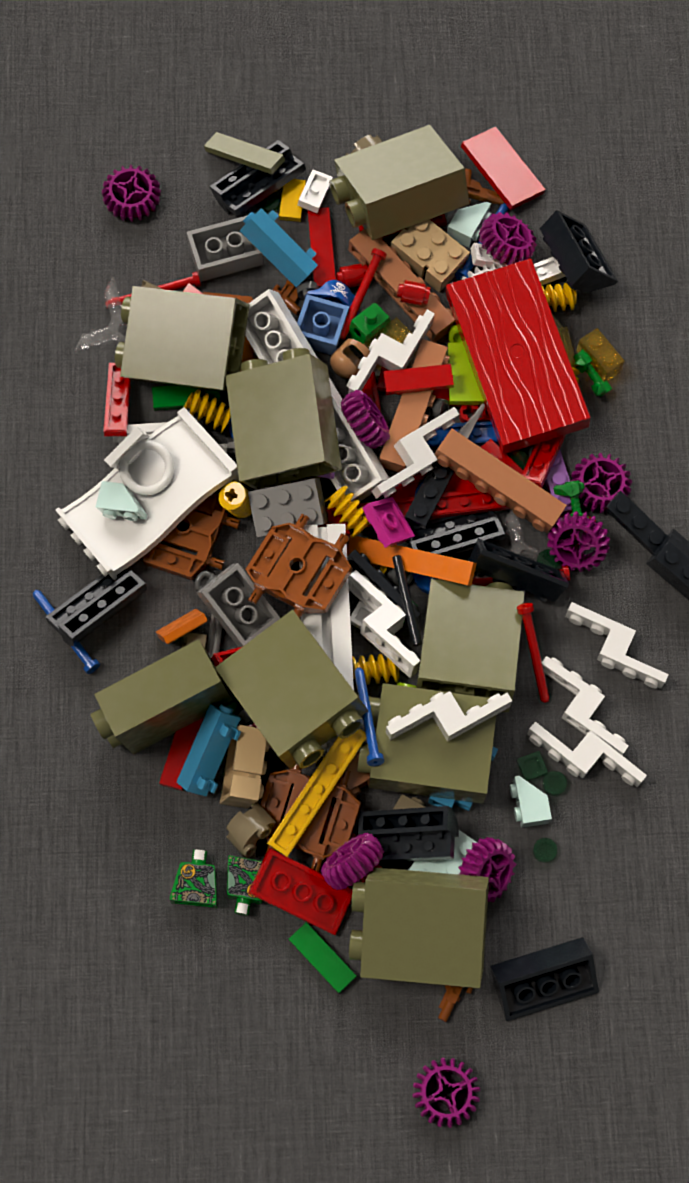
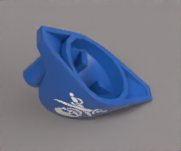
M329 280L321 288L308 291L306 294L349 306V309L355 298L349 287L338 280Z

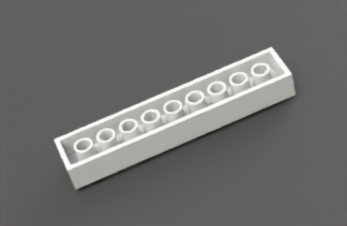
M268 289L249 303L245 336L259 359L267 360L268 364L283 361L282 353L294 348H306L310 351L311 355L317 358L278 292ZM329 378L342 471L335 472L334 479H331L336 490L347 485L348 489L345 494H354L351 502L355 500L361 502L372 494L371 491L377 485L389 479V476L374 451L356 436L347 423L341 410L342 398Z

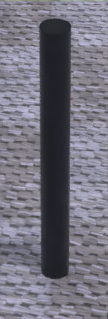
M396 555L392 557L412 643L413 646L422 645V640L401 555Z

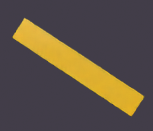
M359 729L347 738L341 739L339 736L337 737L267 844L288 857L365 741L366 733L363 730Z

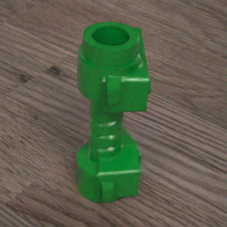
M584 349L573 356L574 364L579 373L582 374L586 371L594 384L591 386V390L597 397H602L613 389L607 380H602L591 364L592 358Z
M580 480L565 482L564 485H557L553 488L555 495L570 496L572 508L570 515L572 517L576 511L579 513V516L583 515L581 513L579 495L583 493L585 487L584 483L580 482Z

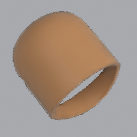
M347 339L332 354L330 359L333 371L344 379H350L352 375L356 376L360 370L358 365L361 359L354 355L349 346H355L366 358L370 353L364 344L354 339Z

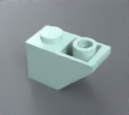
M484 202L458 209L448 226L447 234L458 243L470 248L473 241L477 242L479 240V232L483 222L492 215L489 212L491 203Z
M101 482L96 508L103 513L104 517L116 519L117 516H121L129 521L147 518V514L133 492L123 483Z
M515 776L512 781L513 784H510V794L512 798H516L517 807H514L516 822L520 821L521 828L549 824L552 817L548 796L521 776Z

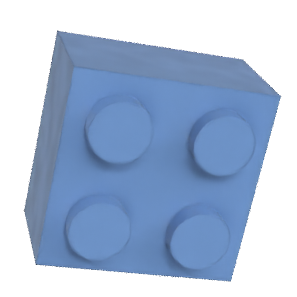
M306 295L297 324L313 350L332 355L339 348L341 343L340 337L349 312V306Z

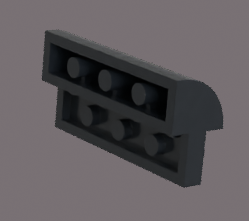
M277 140L265 148L283 154L285 161L273 175L242 164L212 184L210 189L223 210L228 215L233 213L238 217L306 171L305 164L292 155L291 149Z
M493 511L436 518L430 520L425 529L417 525L410 526L415 537L406 542L409 548L449 557L473 550L478 538L492 544L503 541L505 539V532L498 516H495Z
M126 569L117 574L118 578L115 581L109 574L106 577L102 574L48 614L46 620L62 636L66 644L74 646L147 590L146 583L132 570L129 572Z
M449 806L359 812L358 835L368 833L378 839L384 851L379 863L454 859L455 837H459V829L456 815Z

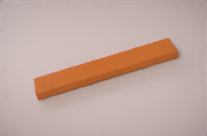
M350 535L347 547V558L353 550H356L359 554H365L370 563L394 568L392 557L401 555L405 571L468 586L472 585L477 564L399 545L385 548L380 541L359 536L352 538Z

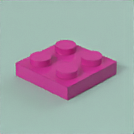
M393 497L371 502L362 507L366 514V519L372 524L377 533L378 540L385 548L409 541L415 537Z

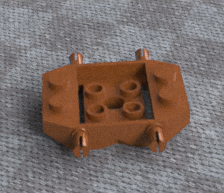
M213 493L181 521L187 522L190 525L188 530L179 531L176 526L162 540L197 552V555L158 543L143 556V562L145 565L190 580L194 579L207 566L222 570L225 561L212 557L214 546L222 526L227 525L238 529L241 520L229 517L228 513L225 512V508L219 502V494Z
M301 514L296 524L286 523L272 526L245 569L254 582L255 588L248 601L257 605L261 596L266 592L293 606L294 612L299 618L304 613H327L353 570L342 550L349 537L341 533L335 544L314 537L304 530L305 525L310 520L304 514ZM327 557L330 558L307 597L304 596ZM297 561L303 563V567L300 570H291L293 563Z
M298 764L292 769L270 773L260 805L273 818L276 824L272 827L269 836L266 837L267 841L270 840L281 823L284 812L286 815L311 778L310 775L302 773V768ZM346 769L294 846L296 849L313 854L314 859L311 869L319 873L325 857H330L332 852L336 851L345 842L351 840L362 802L347 788L351 771ZM333 797H336V803L327 828V832L323 844H321L319 842L327 820ZM268 844L266 853H267L268 849H272V850L276 851L275 848H273L272 846H270V845Z

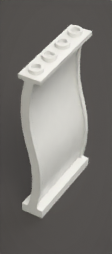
M185 407L177 412V417L161 426L149 435L147 439L156 441L168 449L174 461V474L169 485L157 494L139 495L133 492L147 514L146 519L129 521L121 516L111 519L104 517L103 513L96 508L102 481L123 483L119 468H114L94 488L63 509L58 507L56 509L60 515L59 523L65 530L70 528L73 531L70 536L78 545L83 543L86 547L83 550L91 561L96 559L99 562L96 567L105 577L109 574L114 581L118 578L117 574L152 550L201 502L232 480L236 482L239 480L237 464ZM143 449L139 457L131 464H128L129 475L139 485L152 486L158 483L164 475V460L156 451Z

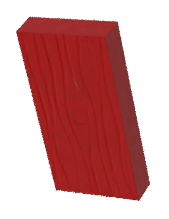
M532 259L523 260L447 284L446 297L502 454L588 428L590 415Z

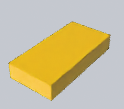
M293 179L283 186L279 220L301 222L302 207L297 206L306 185V180Z

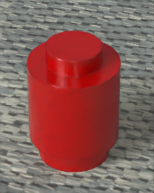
M359 263L340 267L339 272L336 273V278L349 288L360 286L368 266Z
M404 280L403 284L399 283L397 297H400V302L418 306L422 304L427 305L430 287L425 286L423 283Z

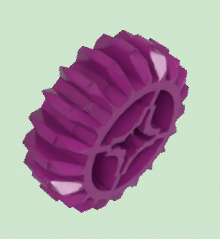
M131 164L129 169H125L122 165L121 171L114 169L113 175H108L107 181L103 183V202L107 206V210L113 212L115 218L121 216V219L124 221L129 217L130 221L133 222L134 217H138L141 221L142 215L149 217V211L155 212L156 205H159V197L161 196L160 185L155 175L150 174L148 168L142 171L140 165L136 169ZM139 183L144 185L149 191H145L144 188L139 187ZM114 195H118L119 198L124 200V203L117 200Z
M498 212L489 216L483 222L479 232V241L483 243L481 248L486 249V254L493 256V260L497 259L500 264L504 262L507 266L530 259L537 246L535 243L537 238L533 236L534 231L528 229L529 225H525L522 220L516 219L515 215L511 217L507 212L504 215Z
M355 390L342 399L341 410L343 411V416L356 436L366 446L376 449L390 439L388 423L376 404L373 403L366 393Z
M599 453L597 458L591 454L589 455V460L584 457L581 460V464H576V471L572 472L571 477L573 479L571 481L580 480V482L584 483V475L591 470L593 472L592 479L584 483L583 493L579 495V500L584 501L583 508L590 505L592 506V512L599 508L600 513H603L604 507L616 495V493L613 495L609 493L610 487L614 483H618L619 490L617 492L622 491L626 496L630 494L631 488L629 486L632 484V480L628 479L630 471H624L626 463L618 464L619 457L613 461L611 460V454H608L606 458H603L602 453Z
M577 511L574 512L573 517L569 513L565 514L564 518L559 517L548 534L550 540L547 543V547L551 548L550 555H556L555 562L562 561L563 567L566 565L570 566L571 572L574 571L575 567L578 568L580 573L583 572L584 567L588 571L592 570L593 566L598 567L601 561L605 560L606 553H608L610 548L607 545L610 542V537L606 536L608 531L607 529H601L603 526L602 521L596 523L595 516L589 519L587 518V512L579 516ZM573 529L572 534L561 537L564 531ZM596 547L594 552L584 555L585 550Z
M359 834L332 852V855L327 858L321 869L327 884L336 890L346 889L355 882H359L370 871H373V868L378 865L384 853L378 839L372 834Z
M479 838L478 843L472 842V848L466 849V856L461 858L463 862L462 865L458 866L461 870L459 875L489 877L488 902H494L496 897L501 898L502 891H507L508 883H512L510 879L515 874L513 872V868L516 866V863L513 861L515 855L512 854V849L499 839Z
M441 1058V1066L439 1067L435 1060L431 1061L432 1070L426 1065L423 1066L422 1069L427 1075L417 1074L416 1077L422 1083H414L413 1087L420 1089V1092L413 1093L412 1096L413 1098H421V1101L417 1102L415 1107L424 1106L425 1110L420 1115L424 1117L427 1113H430L429 1123H432L436 1117L438 1118V1127L442 1126L443 1120H447V1127L451 1128L453 1124L452 1119H455L457 1125H461L460 1115L468 1120L470 1115L466 1110L476 1111L477 1108L471 1104V1101H480L479 1097L473 1096V1093L480 1091V1087L472 1088L471 1084L477 1082L478 1079L473 1077L469 1080L467 1077L472 1073L471 1068L465 1073L461 1071L464 1067L463 1062L456 1068L454 1067V1058H451L449 1066L446 1065L445 1058ZM442 1072L454 1073L462 1081L451 1084L447 1082L445 1076L443 1077ZM435 1075L438 1089L434 1094L426 1097L427 1083ZM442 1086H447V1089L449 1087L451 1089L458 1087V1089H455L450 1094V1100L441 1096L435 1098L443 1090ZM466 1088L465 1103L458 1111L455 1095ZM442 1101L449 1108L451 1114L440 1113L433 1109L430 1104Z

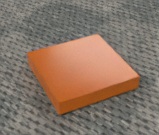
M194 609L157 630L156 634L160 640L170 644L203 625L208 620L203 612Z

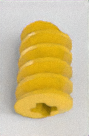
M564 283L563 288L560 284H555L554 290L551 284L547 285L545 290L542 286L548 305L552 306L554 312L557 311L558 305L561 306L562 311H565L567 304H569L571 310H574L577 300L576 290L570 288L567 283Z
M197 389L194 393L192 392L184 405L186 410L189 408L192 416L197 412L198 421L206 417L205 425L213 421L214 430L222 426V433L231 418L230 407L224 410V402L216 406L217 398L215 397L208 401V393L200 397L201 389Z
M234 481L221 488L218 499L223 508L237 518H246L252 514L248 496L250 491L243 485Z
M346 485L338 489L324 502L330 501L327 507L328 510L336 508L333 514L334 517L342 515L339 521L340 524L348 522L346 531L354 529L351 535L353 538L370 523L366 519V515L363 516L364 510L362 507L357 509L360 501L355 500L351 502L354 494H345L348 489Z
M370 654L367 662L363 655H360L358 662L352 656L353 679H355L354 672L356 668H362L367 685L370 684L373 677L377 684H379L381 677L384 678L386 683H389L390 676H393L395 682H398L399 668L388 658L385 660L382 654L378 655L377 661Z

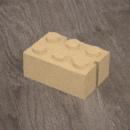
M430 219L403 229L391 241V246L396 250L397 256L402 261H406L412 271L422 278L425 267L428 268L424 281L439 293L455 277L457 270L463 268L470 254L466 248Z
M239 725L237 729L241 733L238 740L236 741L232 738L227 748L220 804L248 809L251 804H255L263 796L264 785L261 784L260 778L261 775L266 773L267 761H264L265 752H268L270 744L258 728Z

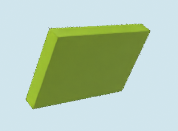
M448 343V356H450L448 364H451L454 388H449V405L484 404L463 343Z

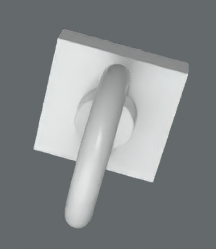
M136 427L104 461L110 467L119 468L123 483L132 492L139 495H154L164 490L171 482L174 474V461L166 447L156 441L147 440L149 435L144 430ZM143 449L156 451L165 463V472L162 479L152 486L137 484L132 480L128 471V464L136 460L143 452Z

